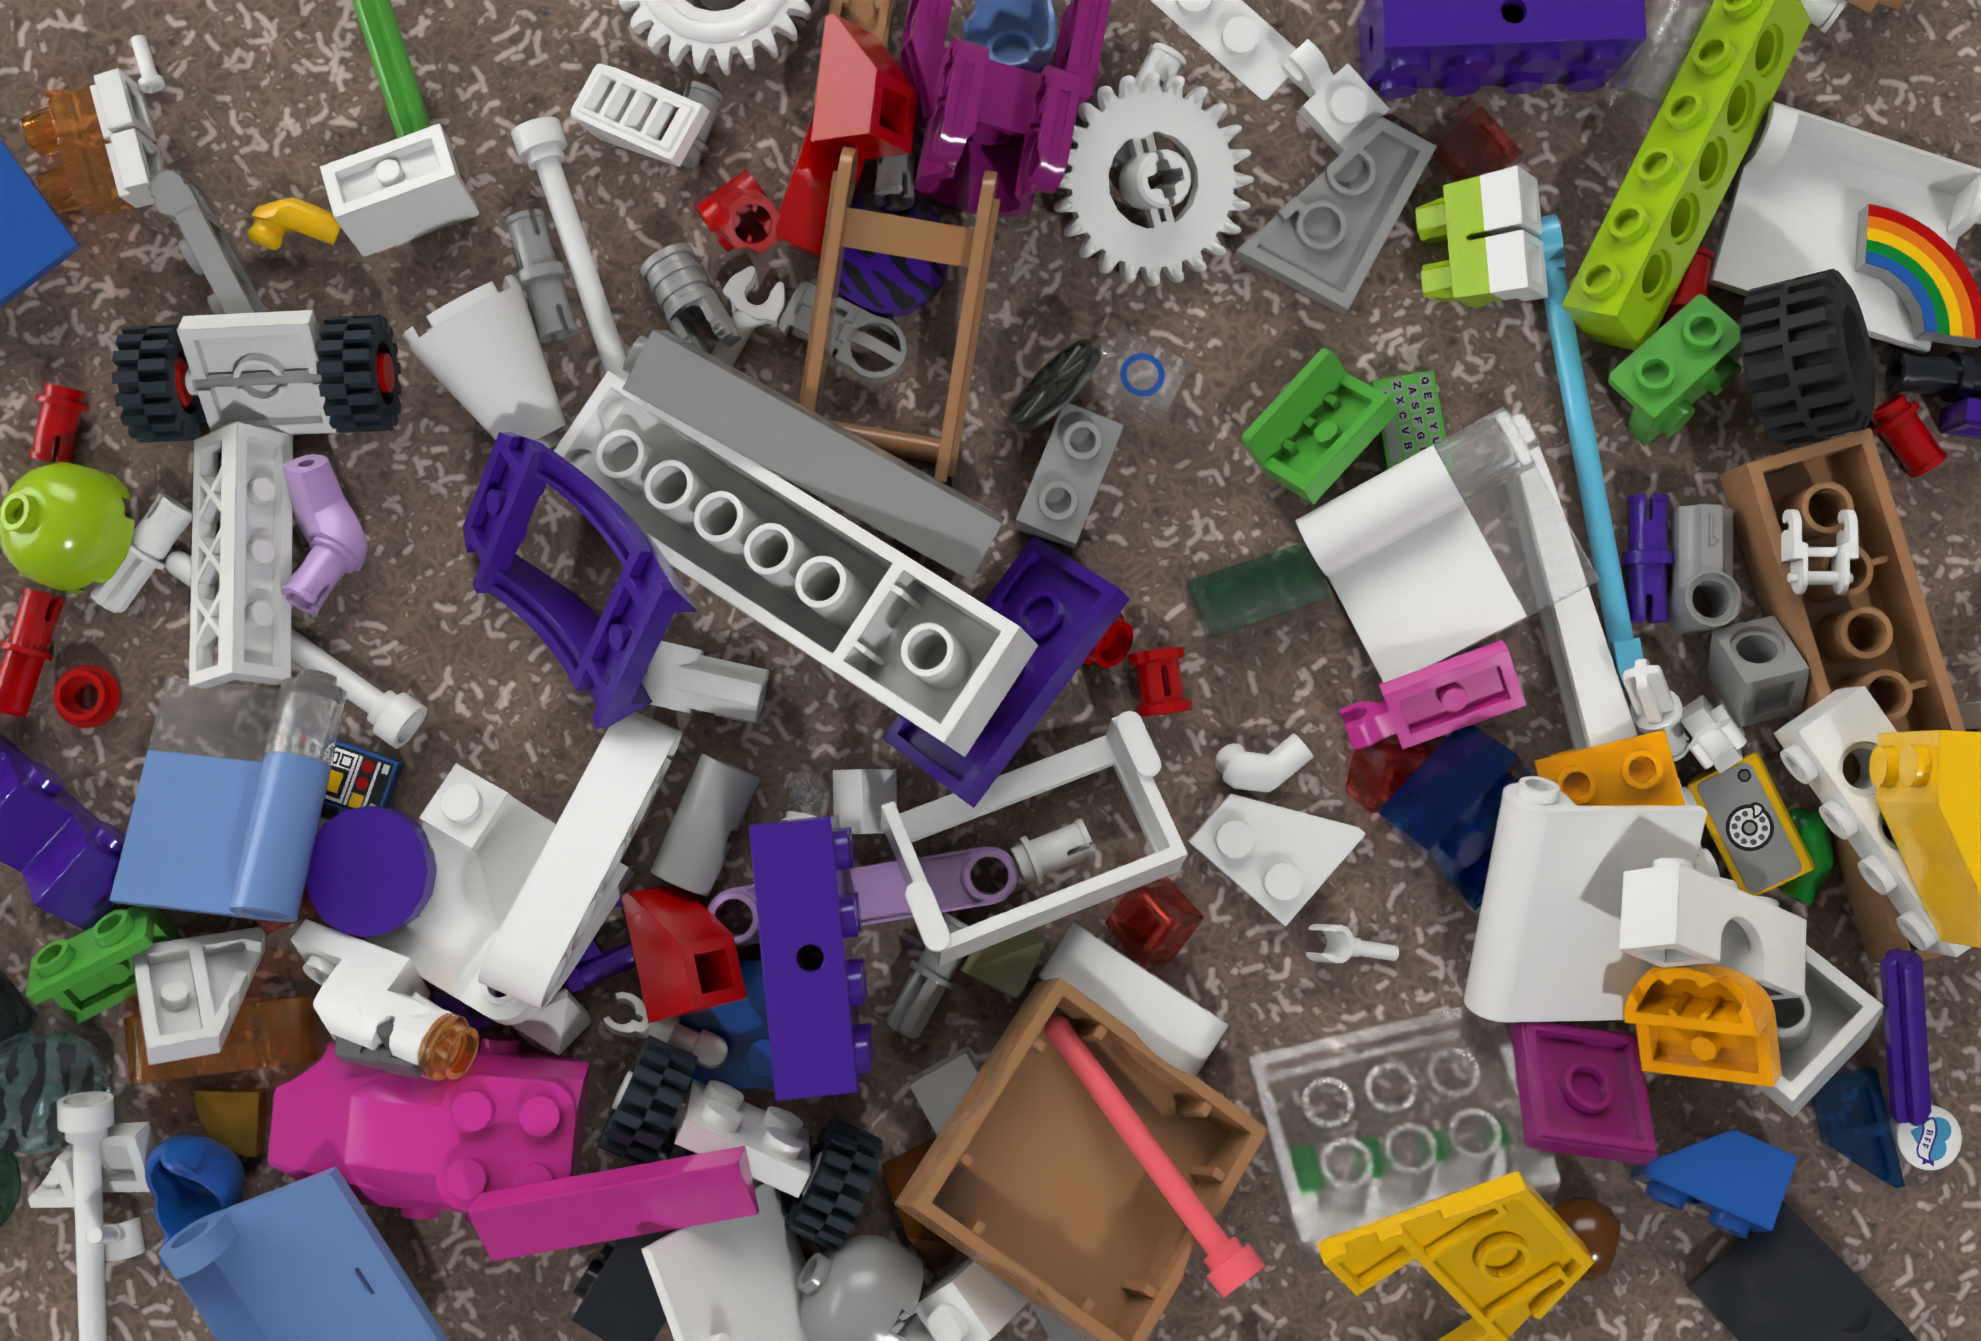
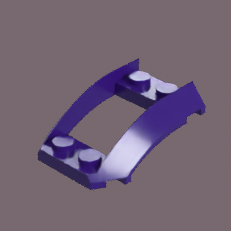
M499 432L463 524L467 553L476 552L480 559V566L472 585L476 593H489L501 601L538 634L558 659L576 691H589L597 706L592 717L596 728H608L652 703L641 681L648 671V667L671 623L674 613L696 612L697 609L659 547L634 518L602 488L544 444L512 432ZM546 484L572 503L592 523L624 566L601 618L575 593L516 554L519 544L526 537L527 525L538 498L545 491Z

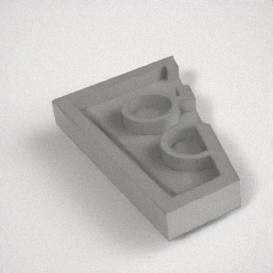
M1381 116L1332 161L1322 174L1297 197H1293L1280 209L1277 215L1258 233L1252 235L1236 250L1234 257L1332 310L1345 315L1437 146Z

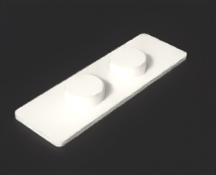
M1150 0L1260 99L1267 100L1288 78L1281 67L1289 60L1288 57L1296 48L1242 0Z

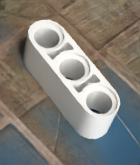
M1073 922L1038 976L1043 980L1061 977L1135 1031L1143 1043L1162 1060L1183 1072L1196 1076L1229 1025L1207 1009L1200 1007L1198 1003L1153 973L1147 972V969L1100 938H1096L1094 934Z

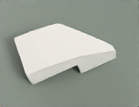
M149 1122L113 1124L108 1128L107 1138L101 1140L102 1192H150L145 1180V1168L151 1152L156 1148ZM71 1144L56 1158L50 1167L51 1171L29 1197L30 1208L74 1207L73 1149Z

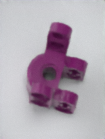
M909 0L899 60L902 71L918 90L915 120L917 126L925 128L914 188L922 196L938 205L977 215L985 170L998 172L995 199L1001 200L998 217H1014L1030 212L1033 206L1035 191L1054 194L1063 179L1069 158L1078 106L1081 103L1087 102L1095 90L1111 0L1071 1L1062 13L1053 66H1045L1041 73H1033L990 60L987 46L961 38H953L949 47L945 48L944 44L953 0Z

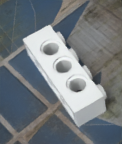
M1865 686L1836 689L1773 733L1784 748L1780 752L1781 759L1788 771L1801 783H1808L1823 805L1819 807V813L1830 830L1841 839H1848L1862 860L1858 862V869L1866 882L1879 894L1887 895L1901 915L1896 919L1898 927L1910 943L1921 951L1926 950V952L1958 957L1971 947L1940 941L1894 839H1887L1882 829L1883 815L1876 802L1877 787L1871 781L1869 763L1873 749L1878 746V733H1893L1897 731ZM1850 752L1856 756L1860 763V776L1853 785L1846 781L1842 771L1844 759Z

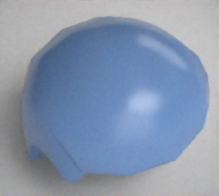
M976 0L970 17L963 19V39L987 46L990 60L1036 73L1047 65L1057 45L1058 23L1052 0Z

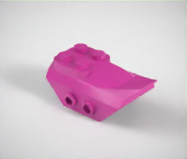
M488 1035L481 1037V1045L459 1044L453 1059L444 1072L435 1079L430 1080L422 1076L411 1078L386 1073L385 1070L342 1062L335 1053L336 1042H329L321 1060L295 1079L277 1086L274 1092L267 1160L270 1167L280 1170L298 1181L337 1166L361 1205L400 1208L401 1217L417 1220L440 1217V1211L465 1213V1221L471 1223L468 1208L480 1193L580 1175L590 1063L562 1055L558 1056L543 1050L520 1049L521 1038Z

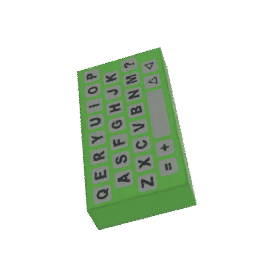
M1434 370L1372 380L1368 385L1389 395L1399 410L1377 435L1383 471L1434 445L1454 481Z

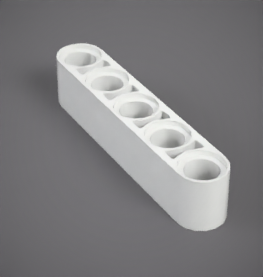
M637 711L608 727L495 937L482 964L478 976L479 983L542 1010L669 768L671 760L667 756H674L681 740L682 731Z

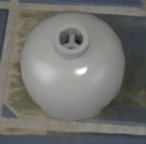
M851 1235L845 1238L842 1245L837 1247V1250L828 1248L823 1255L815 1253L804 1266L798 1281V1288L803 1291L800 1300L801 1325L809 1341H899L901 1336L891 1331V1328L895 1324L901 1310L910 1315L914 1313L924 1280L923 1261L920 1257L909 1252L903 1245L880 1235Z

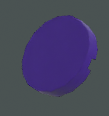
M363 806L342 811L324 824L316 835L306 879L309 899L321 918L342 933L361 937H373L391 933L402 926H407L418 918L433 895L437 873L434 853H430L429 846L424 839L428 837L419 823L399 810L379 806Z

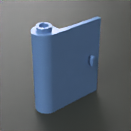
M337 1166L204 1216L175 1234L159 1252V1256L217 1341H449Z

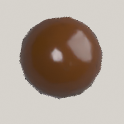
M1573 1196L1552 1207L1582 1240L1594 1261V1264L1579 1280L1593 1281L1607 1275L1615 1256L1621 1226L1612 1209L1594 1198Z

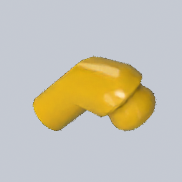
M291 197L257 206L250 216L254 221L248 230V237L251 242L270 250H276L281 247L285 232H299L334 246L341 227L334 219L331 211Z

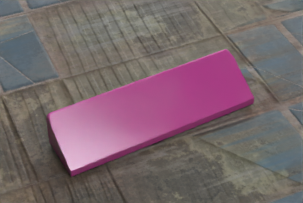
M746 1146L483 1192L470 1205L468 1211L471 1223L492 1261L758 1215L759 1207Z

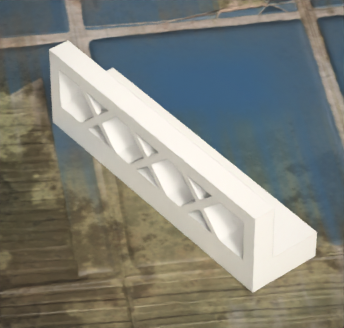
M236 421L194 440L189 649L190 687L207 689L233 680L270 685L291 681L292 604L285 599L287 596L282 595L281 588L292 576L293 508L282 465L293 460V435ZM222 452V466L218 472V453ZM221 516L220 529L216 535L217 522ZM219 579V591L215 597V585ZM218 641V664L214 665V647Z

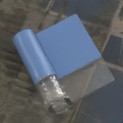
M301 669L298 671L297 677L283 679L280 689L228 683L205 689L190 687L189 679L166 677L109 901L117 904L276 922L297 921L348 696L346 690L336 686L337 677L323 671Z

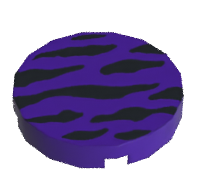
M868 192L852 201L851 208L941 223L936 212L916 196L914 205L902 211L886 210L888 194L885 195V205L882 207L877 206L874 202V192ZM845 247L839 294L846 301L875 316L883 318L907 316L920 309L921 305L927 303L942 288L949 265Z

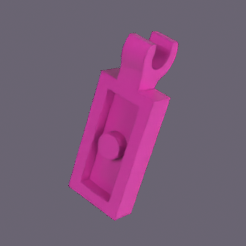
M1503 640L1381 683L1379 688L1384 701L1357 702L1342 708L1339 712L1354 749L1368 747L1396 734L1402 749H1406L1526 706L1527 704L1509 649Z

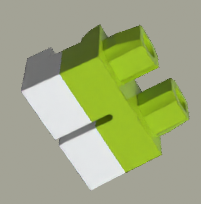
M1516 165L1443 185L1444 198L1436 199L1415 209L1417 232L1421 241L1432 244L1448 240L1449 260L1422 266L1421 282L1424 297L1434 302L1459 301L1474 309L1486 306L1489 302L1518 298L1521 301L1548 298L1543 241L1536 237L1542 235L1538 180L1524 169Z

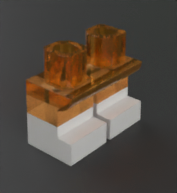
M119 68L94 75L95 85L73 92L62 89L45 91L48 107L37 110L20 119L25 139L31 150L40 156L61 151L64 166L38 173L36 178L38 188L55 211L62 212L86 208L101 217L154 204L155 199L150 196L152 193L148 188L151 187L150 181L153 180V175H157L158 170L164 171L158 146L153 143L156 141L144 92L140 90L136 82Z

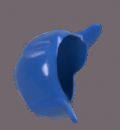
M182 1134L162 1141L151 1152L146 1163L145 1180L148 1189L155 1198L154 1214L156 1222L164 1232L162 1247L175 1234L194 1221L242 1202L245 1187V1170L240 1158L230 1147L208 1137ZM198 1191H200V1192H212L213 1195L201 1194V1193H198ZM160 1257V1263L162 1267L168 1269Z

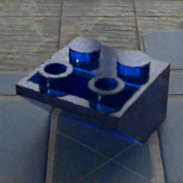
M1470 725L1453 731L1377 812L1397 838L1470 908L1476 911L1482 904L1503 789L1507 785L1519 783L1522 777L1532 775L1519 755L1475 725Z

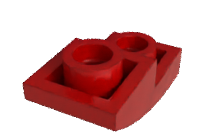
M811 121L778 209L782 218L777 224L776 235L778 242L820 259L833 171H838L840 155L811 142L813 121ZM865 160L858 161L854 192Z

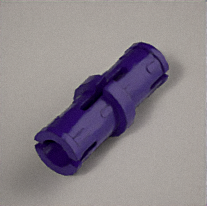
M1646 494L1627 496L1628 551L1622 553V567H1628V609L1631 623H1643V621H1646V597L1649 598V624L1669 622V615H1667V567L1674 565V552L1667 551L1669 495L1652 494V498H1650V521L1646 519Z

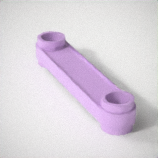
M981 846L917 857L941 913L1001 902L1013 893L1018 882V870L1014 859L1005 850L996 846ZM984 857H995L1001 860L1008 870V879L1005 885L993 893L977 889L971 880L973 865ZM897 860L845 870L847 893L858 892L862 926L913 917L905 898L908 886ZM754 884L733 887L720 892L712 899L707 910L721 923V909L725 902L729 899H739L745 902L751 909L753 920L750 929L746 933H732L735 946L760 943Z

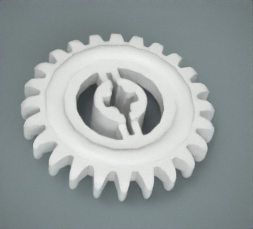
M619 0V5L623 11L631 12L633 9H637L630 21L634 33L639 35L645 29L652 27L647 43L653 53L659 52L661 47L670 41L669 57L672 64L677 67L681 64L683 57L689 51H692L693 63L699 74H704L710 56L715 55L722 72L728 76L731 71L733 54L739 53L749 69L754 70L756 66L754 47L760 45L772 58H777L778 48L773 36L776 32L788 37L793 42L798 39L797 30L789 18L790 15L799 16L808 21L812 18L811 8L805 0H700L707 8L715 11L694 7L686 0Z
M1151 72L1145 76L1140 91L1136 85L1135 77L1132 75L1124 76L1119 84V98L1114 94L1111 87H1100L1097 92L1100 110L1087 102L1079 104L1078 113L1084 127L1074 125L1071 142L1073 147L1069 152L1066 166L1067 172L1064 173L1058 187L1067 190V196L1054 205L1056 212H1072L1074 217L1064 228V235L1072 237L1083 233L1085 236L1079 248L1080 257L1087 258L1100 251L1098 269L1102 274L1110 273L1119 262V273L1123 283H1133L1140 268L1144 282L1150 287L1157 286L1160 283L1161 268L1171 282H1182L1184 280L1182 261L1194 272H1204L1207 269V265L1203 261L1201 250L1214 256H1222L1226 253L1225 247L1220 244L1216 234L1219 232L1227 235H1236L1241 232V228L1234 224L1227 214L1229 211H1244L1251 207L1249 202L1234 195L1233 191L1234 188L1251 184L1254 181L1252 176L1235 172L1233 167L1249 157L1251 151L1248 149H1229L1228 143L1242 130V126L1237 124L1222 128L1217 126L1221 115L1227 109V105L1225 103H1218L1202 110V103L1208 92L1207 87L1204 86L1193 89L1183 98V86L1185 84L1183 76L1171 78L1162 92L1159 83L1161 77L1158 72ZM1153 133L1171 139L1184 152L1191 172L1186 160L1178 153L1168 149L1157 150ZM1126 141L1131 158L1122 167L1119 176L1120 191L1124 199L1132 207L1145 211L1149 228L1131 223L1117 210L1110 195L1109 171L1115 154ZM1161 171L1163 183L1158 184L1155 189H1150L1148 177ZM1192 180V188L1187 204L1174 219L1171 206H1175L1188 194Z

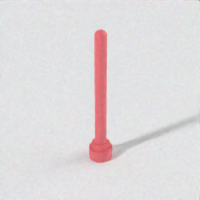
M1062 1016L1051 1017L1045 1025L1047 1037L1208 1255L1203 1260L1211 1271L1206 1277L1221 1298L1224 1299L1266 1265L1250 1243L1243 1247L1236 1236L1231 1239L1227 1237L1069 1021Z

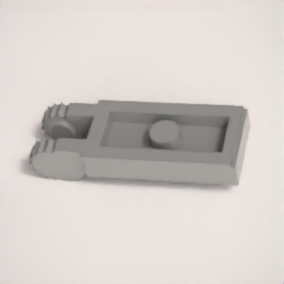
M167 168L162 172L158 170V174L153 175V180L150 181L151 187L148 188L152 193L150 196L155 199L154 204L158 212L165 217L171 218L174 224L181 228L185 238L178 242L180 250L191 268L198 275L205 274L214 293L207 296V300L213 313L217 315L267 312L209 201L204 197L205 194L200 191L197 185H193L186 180V177L180 172L178 173L174 169L169 171Z

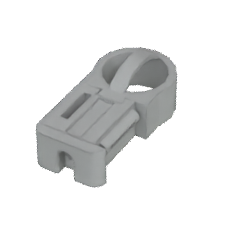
M807 281L801 282L794 291L779 321V328L785 338L792 331V335L808 343L816 285ZM838 297L829 352L831 355L837 353L834 358L836 364L852 371L861 380L873 384L885 383L897 377L905 367L908 357L906 338L900 327L890 319L875 316ZM868 330H881L889 333L894 337L897 344L900 345V352L864 332ZM854 343L879 354L892 362L893 365L884 371L871 372L864 370L853 359L852 349Z

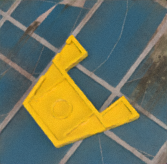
M1519 1171L1337 1234L1317 1244L1323 1263L1356 1296L1412 1260H1417L1473 1317L1437 1341H1512L1510 1336L1531 1314L1533 1317L1541 1319L1594 1264L1582 1240Z

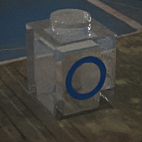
M1122 329L1114 346L1103 341L1099 348L1101 357L1090 377L1096 380L1091 398L1158 431L1191 363Z

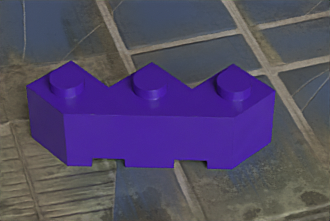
M0 732V862L22 872L35 906L86 931L95 926L115 904L109 900L126 835L115 826L100 821L64 789L66 784L57 773L39 762L32 761Z

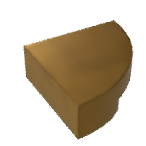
M201 1088L194 1091L199 1119L211 1138L230 1147L239 1155L258 1157L264 1154L266 1089Z

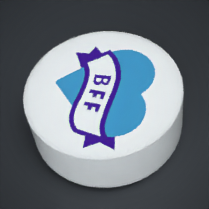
M1932 1104V1112L1926 1117L1927 1121L1925 1124L1914 1127L1910 1123H1897L1892 1118L1888 1128V1139L1894 1153L1902 1161L1923 1170H1938L1946 1167L1956 1158L1962 1144L1961 1129L1956 1119L1945 1109Z

